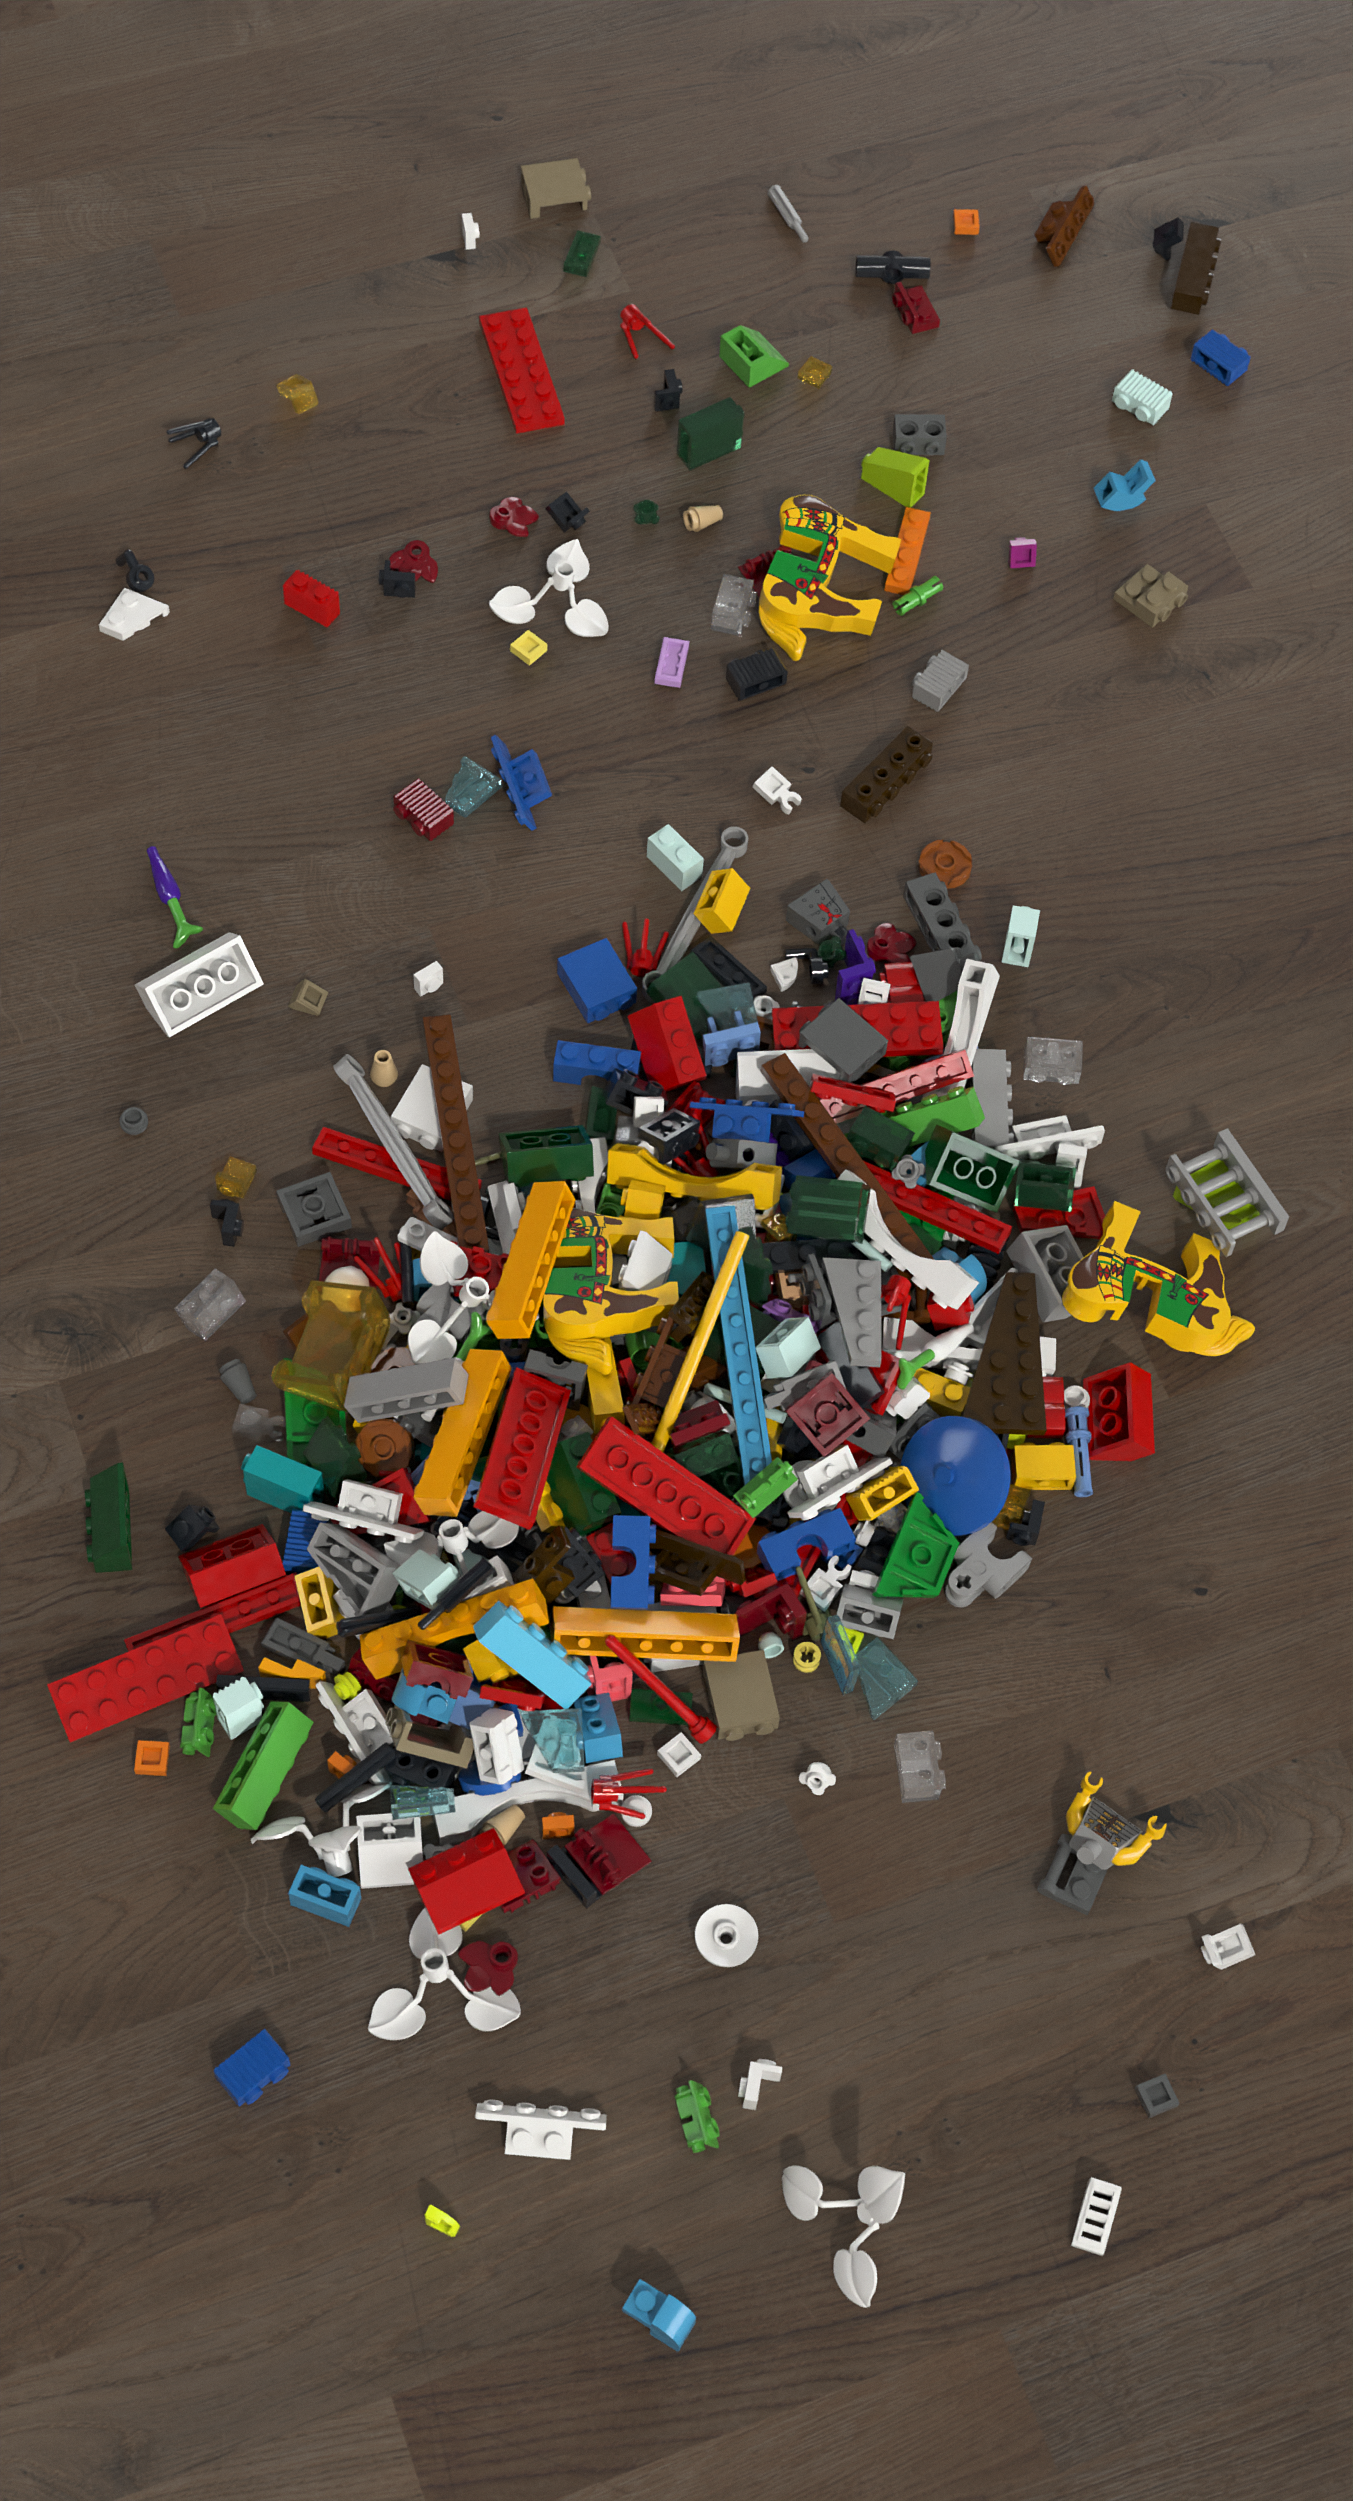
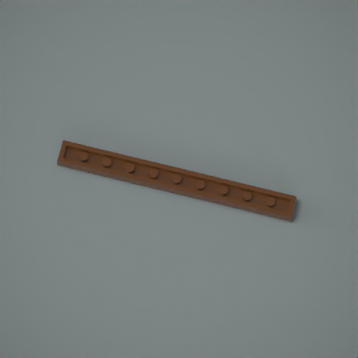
M451 1015L423 1017V1029L458 1246L473 1249V1246L484 1248V1252L489 1253Z
M786 1053L762 1064L760 1071L782 1102L795 1104V1110L804 1111V1117L794 1118L836 1177L839 1178L845 1169L855 1173L876 1192L877 1204L882 1219L894 1238L913 1254L934 1260L814 1092L810 1091L809 1085ZM905 1269L904 1272L911 1280L914 1275ZM912 1281L918 1291L923 1290Z

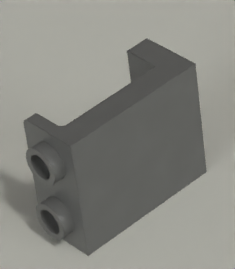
M838 998L832 1005H825L814 1021H807L801 1027L798 1045L802 1049L807 1045L840 1073L839 1080L854 1083L886 1054L888 1040Z

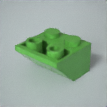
M740 325L721 335L719 357L748 387L789 366V363L758 331Z

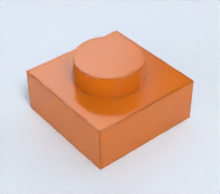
M954 209V234L979 235L978 210Z
M138 1740L134 1767L135 1774L167 1776L170 1751L169 1742Z
M336 1751L327 1760L329 1772L338 1779L357 1765L348 1755L342 1757Z
M554 1812L549 1814L548 1817H542L543 1839L574 1837V1815Z

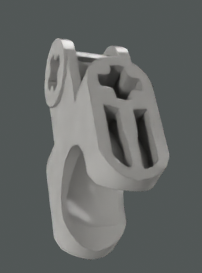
M448 1281L441 1286L432 1285L423 1294L416 1307L417 1311L422 1315L415 1323L421 1320H432L442 1328L461 1305L452 1299L454 1290ZM482 1302L476 1307L466 1306L446 1332L464 1344L470 1334L472 1312L479 1313L482 1323H486L488 1310L483 1308Z
M993 1522L982 1530L972 1533L957 1548L953 1561L958 1567L950 1574L945 1589L947 1601L955 1607L961 1608L970 1605L984 1590L995 1599L998 1598L1030 1566L1032 1557L1024 1551L1018 1552L1009 1559L995 1558L989 1552L987 1546L993 1541L995 1531L997 1530V1526Z

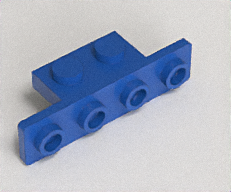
M494 735L491 737L494 745L491 750L495 759L501 764L502 768L499 769L501 777L508 783L509 789L507 794L517 808L514 811L515 816L521 825L525 824L533 831L537 827L530 808L552 796L538 755L531 749L512 760L506 744Z
M700 1097L699 1103L690 1102L689 1107L714 1111L712 1138L742 1139L769 1143L771 1115L804 1117V1111L795 1110V1104L778 1103V1108H769L768 1102L752 1101V1106H742L743 1101L726 1099L725 1104H716L717 1099Z

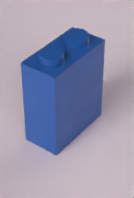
M607 938L557 958V974L587 1024L595 1020H603L609 1014L618 1010H626L636 1003L637 987Z

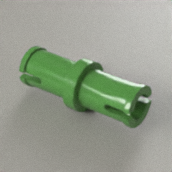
M933 576L920 586H913L910 588L909 593L893 601L894 609L902 604L904 605L896 613L903 616L917 605H924L928 598L943 590L942 582L932 587L940 579L937 576Z

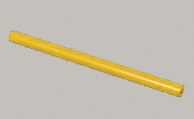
M736 1231L651 1442L653 1446L663 1453L750 1237L743 1232Z

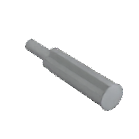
M779 185L770 187L768 195L787 225L796 231L802 242H807L809 238L801 227L802 221Z

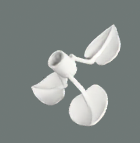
M578 539L561 545L549 555L546 568L552 577L548 578L547 583L534 599L530 600V594L525 589L519 586H508L501 589L489 602L490 608L499 618L509 623L523 624L534 618L535 610L532 605H535L548 588L553 585L559 591L569 590L572 608L565 614V624L571 632L583 637L603 636L608 632L606 615L597 603L589 599H583L578 604L575 603V586L572 582H579L585 579L590 568L588 559L582 551Z
M436 1231L428 1237L423 1245L420 1255L421 1272L432 1285L441 1286L448 1281L451 1286H463L459 1292V1298L462 1303L442 1328L435 1321L421 1320L410 1329L408 1347L412 1361L415 1364L452 1358L456 1351L457 1341L446 1330L466 1306L476 1307L482 1302L483 1308L489 1310L495 1296V1290L488 1294L489 1286L483 1278L473 1277L471 1279L464 1278V1280H458L467 1272L468 1259L460 1247L443 1238Z
M481 1511L471 1519L468 1527L463 1528L460 1521L451 1519L441 1524L439 1528L440 1535L437 1538L433 1534L424 1532L423 1537L413 1540L412 1543L395 1540L384 1543V1548L389 1558L402 1565L419 1549L429 1555L435 1554L440 1558L444 1545L448 1553L457 1556L462 1573L465 1575L468 1570L462 1553L468 1545L467 1538L474 1543L482 1540L483 1544L488 1548H500L508 1545L515 1539L518 1534L519 1525Z
M361 1785L341 1801L344 1802L343 1827L333 1832L313 1837L306 1825L303 1824L305 1822L304 1817H286L264 1826L254 1835L251 1842L253 1844L256 1840L277 1839L295 1831L303 1832L309 1840V1846H312L317 1852L319 1860L324 1859L328 1875L333 1877L345 1875L353 1870L348 1851L351 1850L350 1843L362 1831L360 1826H349L350 1807L354 1803L367 1801L384 1790H391V1785Z
M424 1908L417 1917L409 1937L411 1951L417 1958L421 1959L424 1972L420 1976L421 1981L417 1996L413 1999L409 1991L401 1988H393L384 1992L374 2004L368 2030L374 2036L386 2040H401L413 2036L422 2028L426 2020L424 2009L417 2005L422 2000L426 1982L440 1983L446 1978H449L464 1997L470 2000L465 2006V2016L470 2025L478 2030H497L516 2020L521 2014L518 1999L510 1989L501 1996H497L491 1987L484 1991L473 1992V1994L467 1991L454 1975V1972L449 1969L446 1957L453 1954L462 1942L460 1925L438 1935Z
M801 2166L785 2168L782 2176L784 2198L789 2210L798 2219L806 2221L815 2218L818 2206L820 2208L858 2206L857 2215L863 2223L868 2224L869 2227L850 2245V2251L842 2249L836 2253L833 2267L835 2279L842 2292L857 2305L869 2307L877 2286V2271L870 2256L864 2251H857V2248L873 2231L879 2229V2223L890 2222L896 2215L903 2193L905 2173L888 2170L879 2166L867 2167L860 2173L858 2180L860 2199L822 2201L820 2199L823 2192L822 2183L811 2170Z

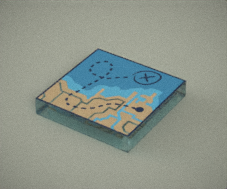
M838 1615L827 1617L820 1642L841 1693L844 1695L853 1692L861 1667Z

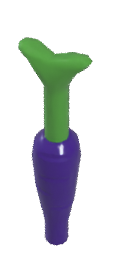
M152 846L146 852L150 859L157 894L161 902L169 906L177 926L173 948L177 949L185 943L190 935L202 932L203 928L186 922L178 902L181 896L179 887L161 859L157 848Z

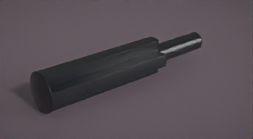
M481 1558L472 1569L437 1600L438 1605L418 1623V1627L421 1630H425L444 1611L448 1613L454 1609L489 1575L495 1572L493 1566L486 1559Z

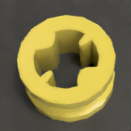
M812 1642L800 1643L794 1651V1666L799 1671L805 1673L816 1670L821 1658L820 1649ZM802 1652H805L806 1655L808 1652L812 1653V1662L809 1663L808 1659L806 1663L801 1661Z

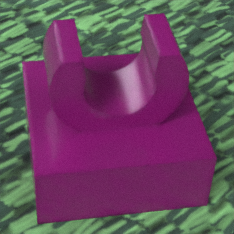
M1018 537L1010 541L1008 559L1010 568L1035 567L1037 550L1035 539Z

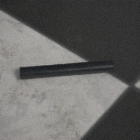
M400 1242L402 1306L404 1308H412L414 1306L412 1248Z

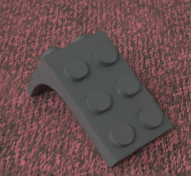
M809 1254L807 1255L805 1265L802 1266L803 1276L799 1280V1286L802 1295L807 1296L809 1300L808 1310L811 1320L816 1321L819 1330L822 1331L828 1329L839 1319L836 1317L835 1304L827 1285L826 1272L819 1268L815 1255ZM891 1255L885 1256L889 1261L892 1259ZM892 1265L887 1272L881 1269V1285H887L892 1275H898L895 1265ZM883 1297L881 1299V1316L900 1312L902 1304L894 1306L892 1311L888 1312L886 1310L888 1303Z

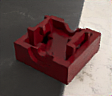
M831 1371L822 1377L811 1390L785 1408L788 1415L824 1457L870 1420V1417ZM838 1391L841 1392V1394L846 1398V1400L851 1404V1406H849V1404L843 1399V1397L838 1393ZM835 1401L836 1403H838L840 1409H841L843 1406H845V1407H844L842 1410L839 1411L838 1407H837L835 1404H833L832 1402ZM803 1420H805L808 1423V1425L813 1429L816 1435H814L811 1432V1430L806 1426Z
M407 1641L401 1658L407 1686L414 1687L417 1684L430 1686L433 1682H439L442 1685L441 1689L445 1690L446 1694H449V1698L456 1700L458 1696L466 1698L473 1680L466 1656L415 1641Z

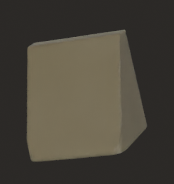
M305 978L296 985L288 1007L318 1016L328 992Z

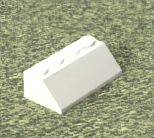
M229 932L135 984V987L146 1009L167 1037H171L263 985V981L241 936Z
M813 1049L737 1052L736 1100L743 1101V1106H752V1101L768 1102L770 1106L774 1100H779L780 1097L760 1069L762 1064L786 1053L808 1085L812 1073L838 1080L840 1073Z

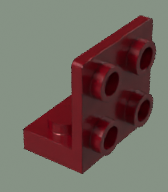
M787 1583L781 1587L773 1586L764 1592L763 1597L754 1602L748 1600L742 1603L737 1608L735 1614L737 1615L740 1637L776 1618L775 1621L779 1630L783 1634L787 1633L790 1639L794 1641L803 1636L807 1612Z

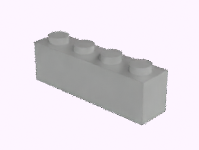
M976 1049L971 1065L974 1077L970 1078V1087L975 1089L985 1119L979 1127L971 1129L972 1140L995 1149L997 1146L1014 1143V1134L1009 1133V1125L1012 1126L1013 1110L1008 1109V1101H1011L1012 1085H1007V1077L1011 1075V1061H1006V1050Z
M445 1358L439 1361L353 1376L349 1379L344 1407L358 1423L461 1405L464 1404L469 1374L456 1358Z

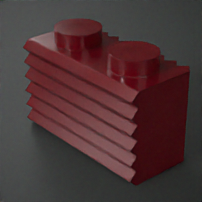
M417 778L393 796V810L401 820L406 819L411 823L412 829L418 836L424 835L429 841H432L454 824L453 809L445 801H442L434 791L428 788L420 778Z

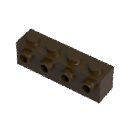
M1195 222L1190 223L1170 309L1199 315L1201 305H1207L1210 291L1205 290V288L1211 287L1214 273H1209V271L1215 270L1218 257L1213 255V253L1219 252L1222 238H1217L1219 227Z
M907 726L842 790L840 807L863 823H866L872 816L877 817L882 811L884 804L888 800H894L900 788L904 784H910L921 767L926 768L933 757L931 754L933 742Z

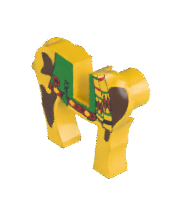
M798 495L788 498L781 505L779 512L781 526L779 542L781 545L818 556V560L816 563L777 550L760 593L759 617L763 628L770 638L793 661H798L802 657L806 644V636L799 628H816L829 632L851 631L869 636L872 634L882 601L878 599L851 600L838 596L827 589L839 551L890 574L902 539L883 536L865 526L858 525L842 516L816 496Z
M1114 1201L1103 1219V1236L1096 1248L1077 1262L1069 1272L1068 1285L1062 1294L1063 1305L1069 1314L1084 1322H1096L1105 1315L1107 1310H1115L1110 1320H1118L1130 1301L1133 1282H1137L1136 1289L1142 1291L1144 1286H1147L1153 1291L1145 1332L1162 1339L1167 1345L1176 1350L1195 1352L1205 1356H1220L1231 1352L1239 1343L1253 1335L1255 1327L1251 1322L1238 1316H1231L1224 1292L1225 1277L1219 1261L1220 1250L1215 1248L1212 1240L1193 1233L1181 1254L1187 1270V1280L1166 1267L1124 1252L1141 1211Z
M576 1208L572 1209L553 1266L555 1268L552 1269L543 1298L544 1327L550 1342L560 1353L575 1362L588 1365V1367L607 1375L613 1368L611 1346L601 1339L619 1334L635 1333L653 1326H659L663 1317L668 1319V1312L679 1300L678 1282H667L659 1287L645 1291H624L612 1288V1254L627 1255L631 1240L637 1241L641 1230L647 1232L670 1251L674 1258L673 1217L641 1220L632 1217H611ZM571 1266H592V1267L568 1268V1267H571Z

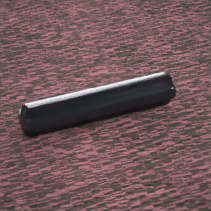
M413 1606L341 1619L336 1623V1628L340 1637L364 1634L422 1614L419 1607Z
M388 1743L382 1744L319 1794L315 1801L324 1812L331 1810L394 1760L397 1754Z

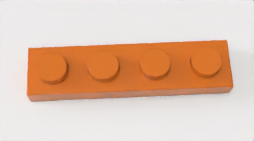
M906 507L898 538L902 540L890 574L888 573L884 591L901 595L910 592L931 512Z

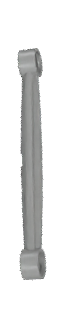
M729 827L723 831L721 836V852L687 908L657 970L651 971L644 976L642 994L649 1002L659 1003L666 1000L669 996V978L701 925V922L693 913L711 871L729 869L734 858H739L746 853L748 834L742 828ZM730 838H737L743 844L738 847H732L725 841ZM651 982H659L665 986V989L653 992L646 986Z
M346 1054L333 1066L335 1072L350 1086L381 1142L424 1205L422 1210L427 1220L436 1229L442 1231L454 1220L453 1212L445 1202L438 1198L408 1144L402 1139L398 1128L363 1078L365 1072L361 1065L352 1056Z

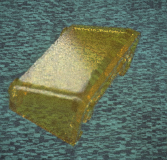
M311 1280L307 1291L302 1297V1306L309 1316L308 1322L292 1362L290 1360L279 1361L273 1368L272 1380L278 1389L340 1411L348 1412L344 1407L349 1379L353 1376L370 1373L371 1366L377 1356L380 1355L390 1328V1315L375 1287Z

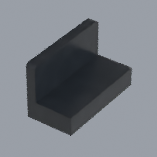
M556 1844L547 1851V1859L561 1877V1880L586 1909L603 1896L569 1854L565 1846L560 1849Z

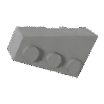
M319 1523L307 1547V1551L326 1577L333 1580L340 1590L338 1592L343 1600H347L354 1609V1615L362 1616L385 1612L399 1584L392 1573L401 1565L343 1526Z

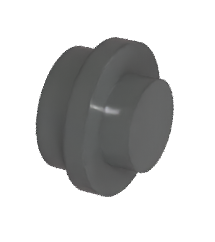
M130 1107L120 1116V1127L127 1134H140L148 1126L147 1114L140 1108Z

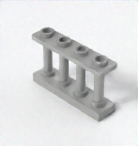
M1227 1128L1218 1132L1213 1146L1214 1149L1184 1163L1179 1160L1176 1154H1173L1169 1157L1166 1166L1168 1179L1177 1185L1181 1191L1183 1201L1192 1207L1196 1213L1198 1223L1207 1229L1215 1248L1221 1250L1225 1257L1232 1255L1236 1239L1263 1226L1269 1227L1272 1233L1276 1235L1284 1231L1289 1219L1284 1208ZM1218 1159L1223 1160L1229 1171L1197 1186L1189 1173ZM1233 1181L1239 1183L1244 1193L1212 1208L1204 1196ZM1247 1204L1254 1205L1260 1215L1230 1230H1227L1219 1218Z

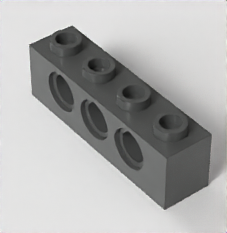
M936 872L906 881L903 898L931 951L959 947L963 957L976 953L981 960L982 955L979 947L971 941L968 926L961 922L957 905L954 902L951 903L947 887L943 881L939 880Z

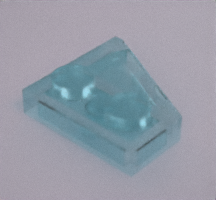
M464 756L461 760V769L453 778V785L447 792L445 802L453 811L466 818L503 787L502 781Z
M750 982L699 991L696 994L699 1002L722 1030L736 1027L734 1012L739 1010L744 1025L758 1022Z
M878 1637L854 1657L857 1673L860 1674L863 1693L866 1695L870 1708V1717L873 1720L917 1686L918 1680Z
M581 1708L521 1712L522 1722L553 1773L585 1771Z
M390 1786L392 1820L456 1812L453 1789L445 1787Z

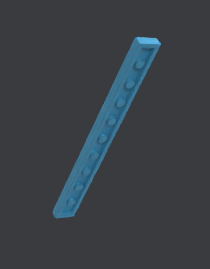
M735 1205L705 1209L715 1282L734 1234L738 1231ZM741 1257L719 1316L743 1484L745 1486L772 1462L743 1259Z

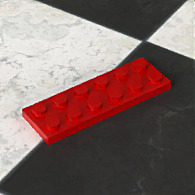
M527 307L479 316V324L516 434L565 425V417Z
M939 1001L848 1005L888 1040L886 1054L883 1057L943 1054ZM824 1006L772 1008L774 1051L802 1049L798 1045L801 1027L807 1021H814Z
M516 1367L510 1380L473 1507L528 1530L532 1528L571 1393L570 1389Z
M612 1416L607 1418L576 1466L580 1471L644 1516H650V1520L670 1534L683 1537L702 1546H708L727 1555H734L756 1520L755 1517L752 1518L741 1507L639 1435H635L631 1429Z
M219 1614L49 1683L47 1687L68 1740L73 1742L197 1691L199 1688L216 1683L217 1674L235 1675L244 1670L222 1614Z

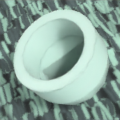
M766 1632L759 1638L758 1648L759 1650H764L766 1658L776 1657L783 1652L784 1646L778 1634Z

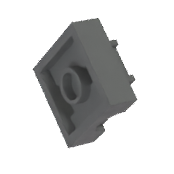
M331 1172L276 1191L277 1201L282 1212L286 1214L292 1235L298 1247L352 1228L351 1217ZM324 1217L326 1222L315 1225L313 1220Z
M530 1350L524 1371L570 1389L571 1393L566 1408L579 1412L585 1395L588 1365L574 1361L571 1363L564 1361L563 1364L557 1365L553 1362V1358L547 1357L545 1353ZM574 1383L573 1388L566 1386V1384L572 1385Z

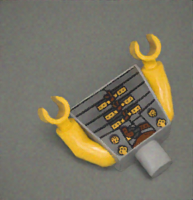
M1090 1771L1081 1781L1082 1792L1076 1794L1066 1814L1068 1831L1072 1834L1069 1845L1077 1851L1078 1859L1084 1864L1094 1863L1103 1870H1107L1113 1865H1132L1152 1845L1150 1842L1152 1839L1159 1840L1163 1837L1167 1824L1159 1830L1154 1829L1152 1826L1155 1824L1158 1816H1152L1148 1820L1146 1833L1142 1835V1830L1098 1799L1093 1797L1091 1800L1089 1798L1090 1795L1098 1791L1103 1783V1778H1100L1096 1786L1091 1785L1088 1782V1777L1091 1774Z

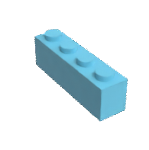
M498 1601L473 1626L478 1641L567 1710L592 1685L587 1674L589 1668L578 1657L574 1659L569 1657L567 1650L558 1641H549L545 1637L544 1631L537 1624L532 1623L529 1625L525 1622L523 1615L514 1606L510 1605L507 1607Z

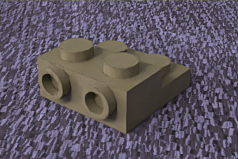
M1147 564L1114 593L1113 599L1153 628L1158 622H1164L1175 607H1181L1188 598V585L1170 572L1162 575Z

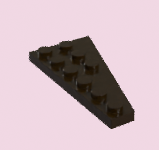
M1006 1272L962 1417H969L983 1423L995 1434L1045 1435L1047 1431L1035 1273Z

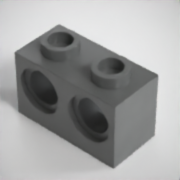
M895 414L893 424L894 451L911 455H944L947 439L945 415Z

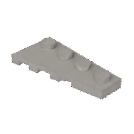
M823 1257L822 1267L823 1271L826 1272L827 1285L830 1295L833 1297L834 1310L841 1325V1334L850 1365L880 1367L881 1261Z

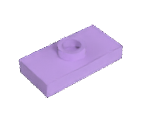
M663 638L655 675V684L681 687L689 650V641Z

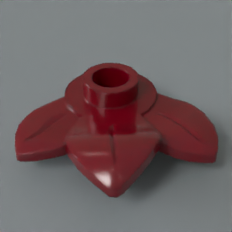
M507 497L501 501L500 505L491 508L489 518L492 526L497 529H506L515 536L528 537L529 532L526 526L536 522L539 519V515L533 508L526 505L522 506L520 498Z
M411 541L405 546L404 550L393 553L389 558L391 560V570L415 573L416 581L422 577L430 583H435L437 579V562L430 557L429 547L423 541ZM415 549L421 550V553L418 555H414L412 551Z
M883 923L875 928L874 936L868 940L867 954L878 962L885 960L889 963L911 962L907 953L915 948L917 941L909 933L897 932L894 924Z
M478 1941L465 1946L459 1951V1958L471 1966L464 1980V1987L467 1990L480 1992L491 1987L497 1996H501L512 1987L514 1982L513 1969L517 1965L518 1954L511 1944L498 1942L490 1945L483 1941ZM499 1956H505L508 1960L500 1963L496 1959Z

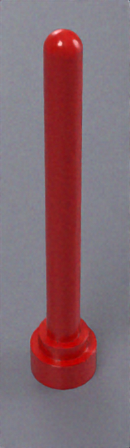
M608 1635L605 1638L606 1646L689 1724L690 1735L699 1744L705 1743L713 1736L717 1726L708 1717L697 1716L615 1636Z

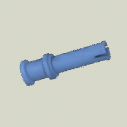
M1070 1407L1065 1409L1068 1432L1065 1434V1440L1074 1447L1076 1471L1074 1495L1076 1497L1093 1495L1088 1443L1091 1441L1092 1435L1088 1431L1087 1417L1090 1414L1089 1409L1086 1407ZM1079 1458L1082 1459L1083 1476L1080 1473Z

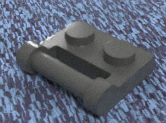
M1061 1834L1057 1842L1059 1848L1045 1879L1040 1881L1037 1891L1088 1916L1107 1870L1099 1868L1094 1863L1084 1864L1077 1859L1065 1889L1058 1888L1056 1883L1069 1854L1077 1855V1851L1069 1845L1072 1836Z

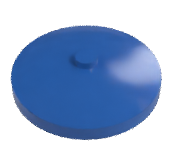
M946 1416L934 1419L922 1426L913 1435L902 1456L900 1466L908 1467L919 1488L918 1493L924 1497L922 1501L932 1514L936 1513L940 1517L944 1527L954 1536L969 1535L982 1530L1002 1510L1010 1488V1464L1003 1444L997 1435L983 1423L962 1416ZM913 1495L904 1500L907 1508Z

